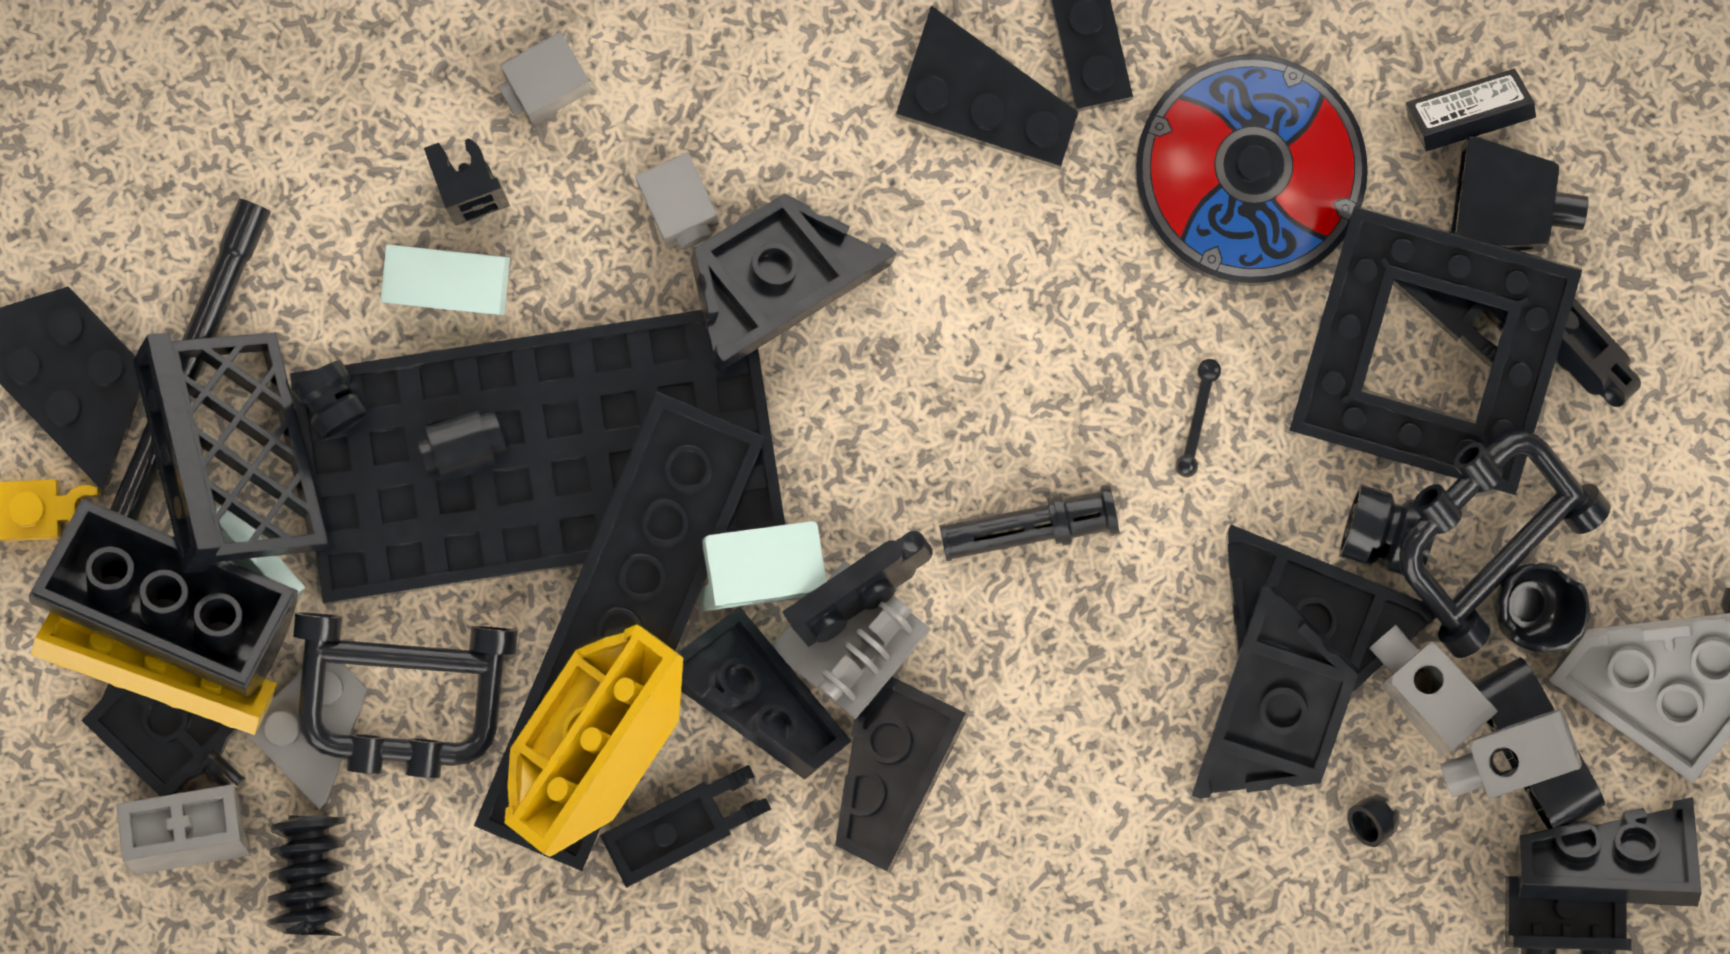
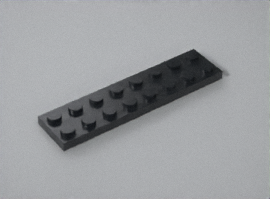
M656 391L474 823L475 827L544 855L504 823L505 809L509 807L507 784L510 748L577 649L603 638L624 633L625 629L637 624L674 651L676 650L707 577L702 541L708 535L726 532L765 440V436ZM600 828L549 858L583 871Z

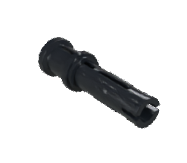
M1110 484L1101 485L1099 492L1064 498L1061 493L1052 495L1053 498L1047 499L1048 505L995 514L950 525H939L946 562L952 561L955 558L1005 550L1011 547L1055 539L1056 544L1062 543V546L1071 545L1072 539L1106 531L1110 536L1120 535ZM1098 512V513H1096V514H1091V515H1086V516H1081V517L1073 518V517H1075V516H1080V515H1085V514H1090V513ZM1051 521V523L1034 526L1038 523ZM1023 527L1022 529L974 538V536Z

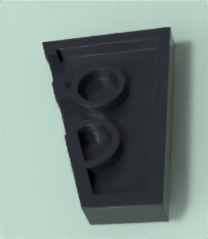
M931 5L896 111V117L1060 170L1079 112Z
M738 607L678 652V654L683 656L681 692L804 780L852 742L741 607Z
M891 677L853 721L851 734L853 741L848 774L845 775L835 846L891 873L969 715Z
M1693 797L1673 801L1672 808L1646 814L1644 808L1623 812L1621 820L1599 825H1592L1587 821L1520 835L1517 845L1519 898L1698 907L1702 891Z

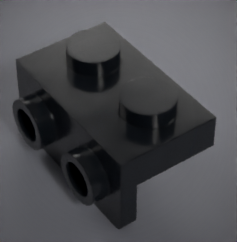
M1506 876L1505 947L1521 948V954H1557V949H1580V954H1616V950H1632V939L1627 938V903L1519 898L1518 876Z

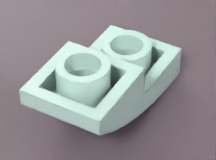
M386 244L381 302L505 315L510 257Z

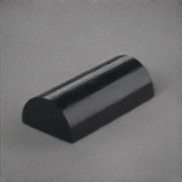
M84 498L81 500L29 593V602L34 606L248 698L255 694L269 673L288 632L298 598V590L231 561L210 563L206 571L183 573L174 537Z

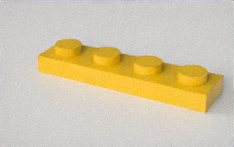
M51 612L35 636L31 656L54 663L59 667L82 673L110 683L115 687L138 693L166 703L171 707L183 709L222 723L227 727L236 728L253 735L256 734L272 702L277 685L276 682L265 679L255 694L248 698Z

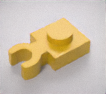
M57 479L0 482V540L6 542L60 539L61 522H70L80 501L86 497L101 496V490L92 485H79L70 490L67 495L60 496V481Z

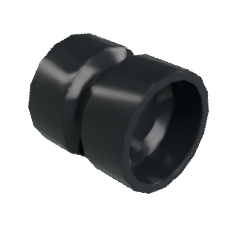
M1361 484L1350 509L1340 545L1339 557L1369 566L1379 559L1384 561L1387 571L1404 576L1400 569L1399 560L1402 541L1412 525L1421 517L1413 508L1414 500L1408 499L1401 505L1395 504L1392 493ZM1434 538L1427 544L1423 552V563L1425 566Z

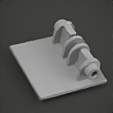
M844 560L828 580L851 565ZM894 596L886 603L881 602L878 608L864 609L848 620L845 629L829 641L815 642L808 647L791 625H789L773 644V647L791 668L856 719L929 633L931 628L911 613L912 611Z

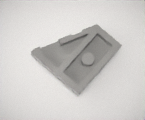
M326 663L322 722L331 733L350 735L353 732L357 718L361 714L369 689L345 664ZM301 671L272 699L256 734L245 733L319 810H322L330 800L331 790L344 758L320 754L307 743L300 731L298 710Z

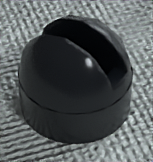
M1373 795L1362 799L1348 810L1347 819L1350 829L1359 841L1369 847L1381 845L1392 837L1399 826L1400 813L1398 809L1392 811L1387 804L1390 801L1387 797Z

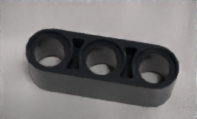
M1521 657L1473 683L1498 711L1486 722L1491 732L1555 710L1532 669ZM1511 749L1503 750L1511 767H1518L1519 761L1515 752ZM1581 755L1582 765L1580 769L1524 787L1525 792L1547 829L1573 824L1605 806L1603 795Z

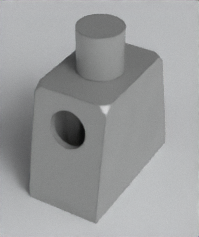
M1395 625L1370 647L1372 652L1392 673L1380 685L1440 756L1454 751L1498 712L1433 641L1418 650L1398 626ZM1422 671L1431 677L1433 682L1431 694H1424L1415 687L1414 676L1416 672Z
M1562 708L1474 738L1469 741L1472 753L1440 764L1452 798L1484 787L1488 798L1491 799L1580 769L1582 761ZM1511 749L1517 755L1519 765L1518 767L1501 772L1494 765L1493 754Z

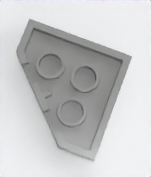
M1730 613L1586 629L1583 636L1575 642L1554 669L1549 681L1694 783L1730 739Z

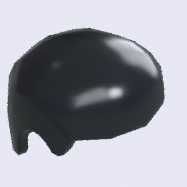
M1542 562L1517 566L1500 584L1493 604L1499 629L1506 638L1520 648L1541 653L1567 650L1583 636L1591 616L1588 592L1585 586L1569 577L1558 566Z

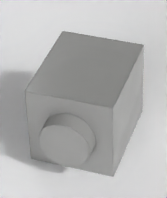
M561 31L500 65L507 81L498 86L514 116L525 111L532 125L593 91L590 81Z
M688 152L635 176L639 189L666 247L678 242L681 249H687L712 236L710 227L719 224L718 216Z

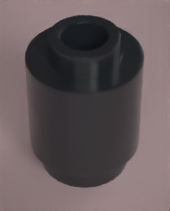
M476 410L425 427L428 439L417 442L427 475L439 472L443 483L496 466V459L508 456L504 438L494 411L480 415L479 411Z

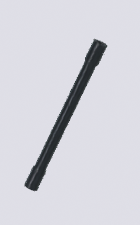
M238 199L220 241L219 254L182 340L215 338L244 267L254 254L271 211L248 200ZM199 357L180 358L183 373L196 382L204 361ZM148 423L145 425L110 510L137 521L159 470Z

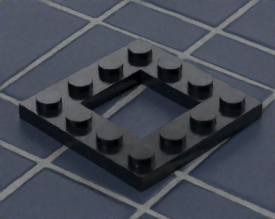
M1354 205L1289 431L1458 479L1461 474L1454 466V459L1464 447L1478 442L1482 443L1487 449L1506 433L1519 430L1535 432L1581 278L1582 268ZM1394 279L1508 311L1476 420L1363 389ZM1518 454L1512 457L1502 467V478L1491 489L1516 495L1527 456L1525 454Z

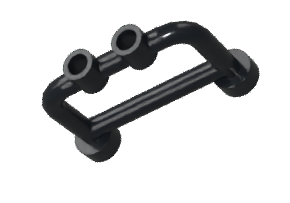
M1522 430L1506 433L1487 449L1482 443L1478 442L1464 447L1454 459V466L1461 476L1447 490L1440 484H1433L1423 489L1414 499L1413 508L1421 517L1412 525L1403 538L1399 552L1400 569L1407 583L1441 622L1438 638L1456 658H1464L1474 654L1487 642L1490 636V627L1476 611V608L1562 520H1564L1572 532L1585 534L1599 527L1610 513L1611 505L1598 487L1594 484L1580 485L1549 444L1536 433ZM1518 454H1525L1556 491L1555 495L1451 599L1423 563L1425 547L1437 534L1446 533L1459 523L1462 518L1461 509L1477 493L1493 488L1500 481L1503 475L1502 467L1512 457Z
M308 612L295 613L293 637L305 639L298 710L299 726L307 743L320 754L335 758H346L347 771L380 774L382 773L383 761L406 763L405 775L439 778L441 775V765L456 766L470 764L482 757L493 744L498 727L504 655L516 654L518 630L492 626H471L469 650L340 640L342 616ZM326 663L479 674L473 732L468 739L456 743L423 738L398 739L367 734L341 735L331 733L322 722Z

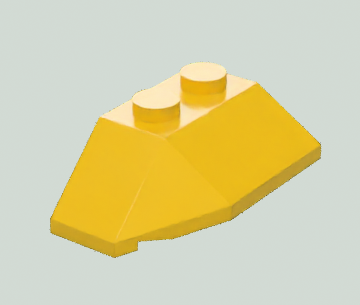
M637 624L625 629L624 633L603 638L577 649L510 748L507 784L509 807L505 809L504 823L544 855L551 857L614 820L679 722L683 656Z

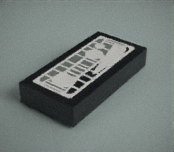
M1515 68L1405 102L1408 119L1425 151H1431L1466 140L1469 136L1476 137L1536 118L1534 101Z

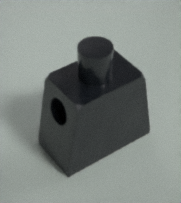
M1469 136L1462 145L1450 232L1521 252H1541L1549 245L1552 226L1575 230L1584 229L1588 212V196L1556 192L1559 176V164L1479 137Z

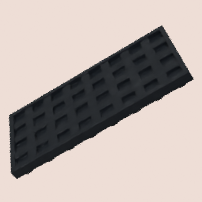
M702 310L346 364L344 366L351 376L349 381L351 390L354 394L363 397L371 412L362 421L346 431L322 441L311 426L313 415L308 407L301 406L293 394L295 412L328 541L323 551H315L322 601L325 605L584 565L656 391L765 436V440L725 533L785 525L759 350H754L719 372L713 363ZM317 369L290 373L291 385L293 386L300 379ZM476 410L479 411L480 415L494 411L504 438L508 456L496 459V466L445 483L442 482L439 472L427 475L417 442L428 439L425 427Z

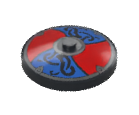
M1257 54L1235 55L1208 62L1190 71L1175 82L1159 99L1145 123L1139 140L1135 163L1136 188L1143 214L1149 227L1166 250L1188 268L1205 277L1219 282L1243 286L1268 285L1295 278L1314 268L1331 255L1346 236L1354 205L1362 206L1368 175L1367 154L1360 127L1354 114L1338 92L1317 74L1297 63L1278 57Z

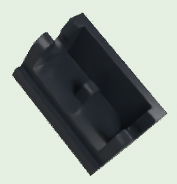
M469 138L465 140V148L471 156L470 165L461 163L458 167L459 171L454 169L448 155L439 142L424 148L444 206L456 226L510 206L498 178L493 177L481 149Z

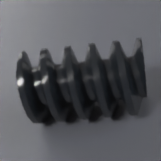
M288 815L287 820L271 825V832L286 838L287 843L270 849V856L286 862V867L269 872V879L284 885L285 891L268 896V903L284 909V914L267 920V927L283 934L342 936V934L325 927V923L339 919L343 915V910L326 904V899L341 895L344 892L343 886L327 880V876L343 871L345 868V863L329 857L328 852L345 846L346 840L329 833V828L345 823L347 817Z

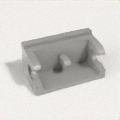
M233 784L116 804L123 862L135 875L251 856L249 839L244 832L241 815H245L241 799L236 794Z

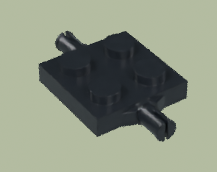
M110 683L107 685L102 699L81 720L159 796L177 794L191 779L202 775L204 772L218 786L231 785L221 772L235 783L236 786H241L246 780L244 776L221 756L228 740L239 729L227 727L222 723L183 709L171 707L166 703L115 687Z

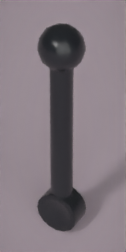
M1213 359L1202 361L1198 367V376L1201 379L1184 455L1177 459L1175 467L1178 474L1183 477H1191L1198 470V462L1195 459L1209 395L1212 383L1221 374L1220 364Z

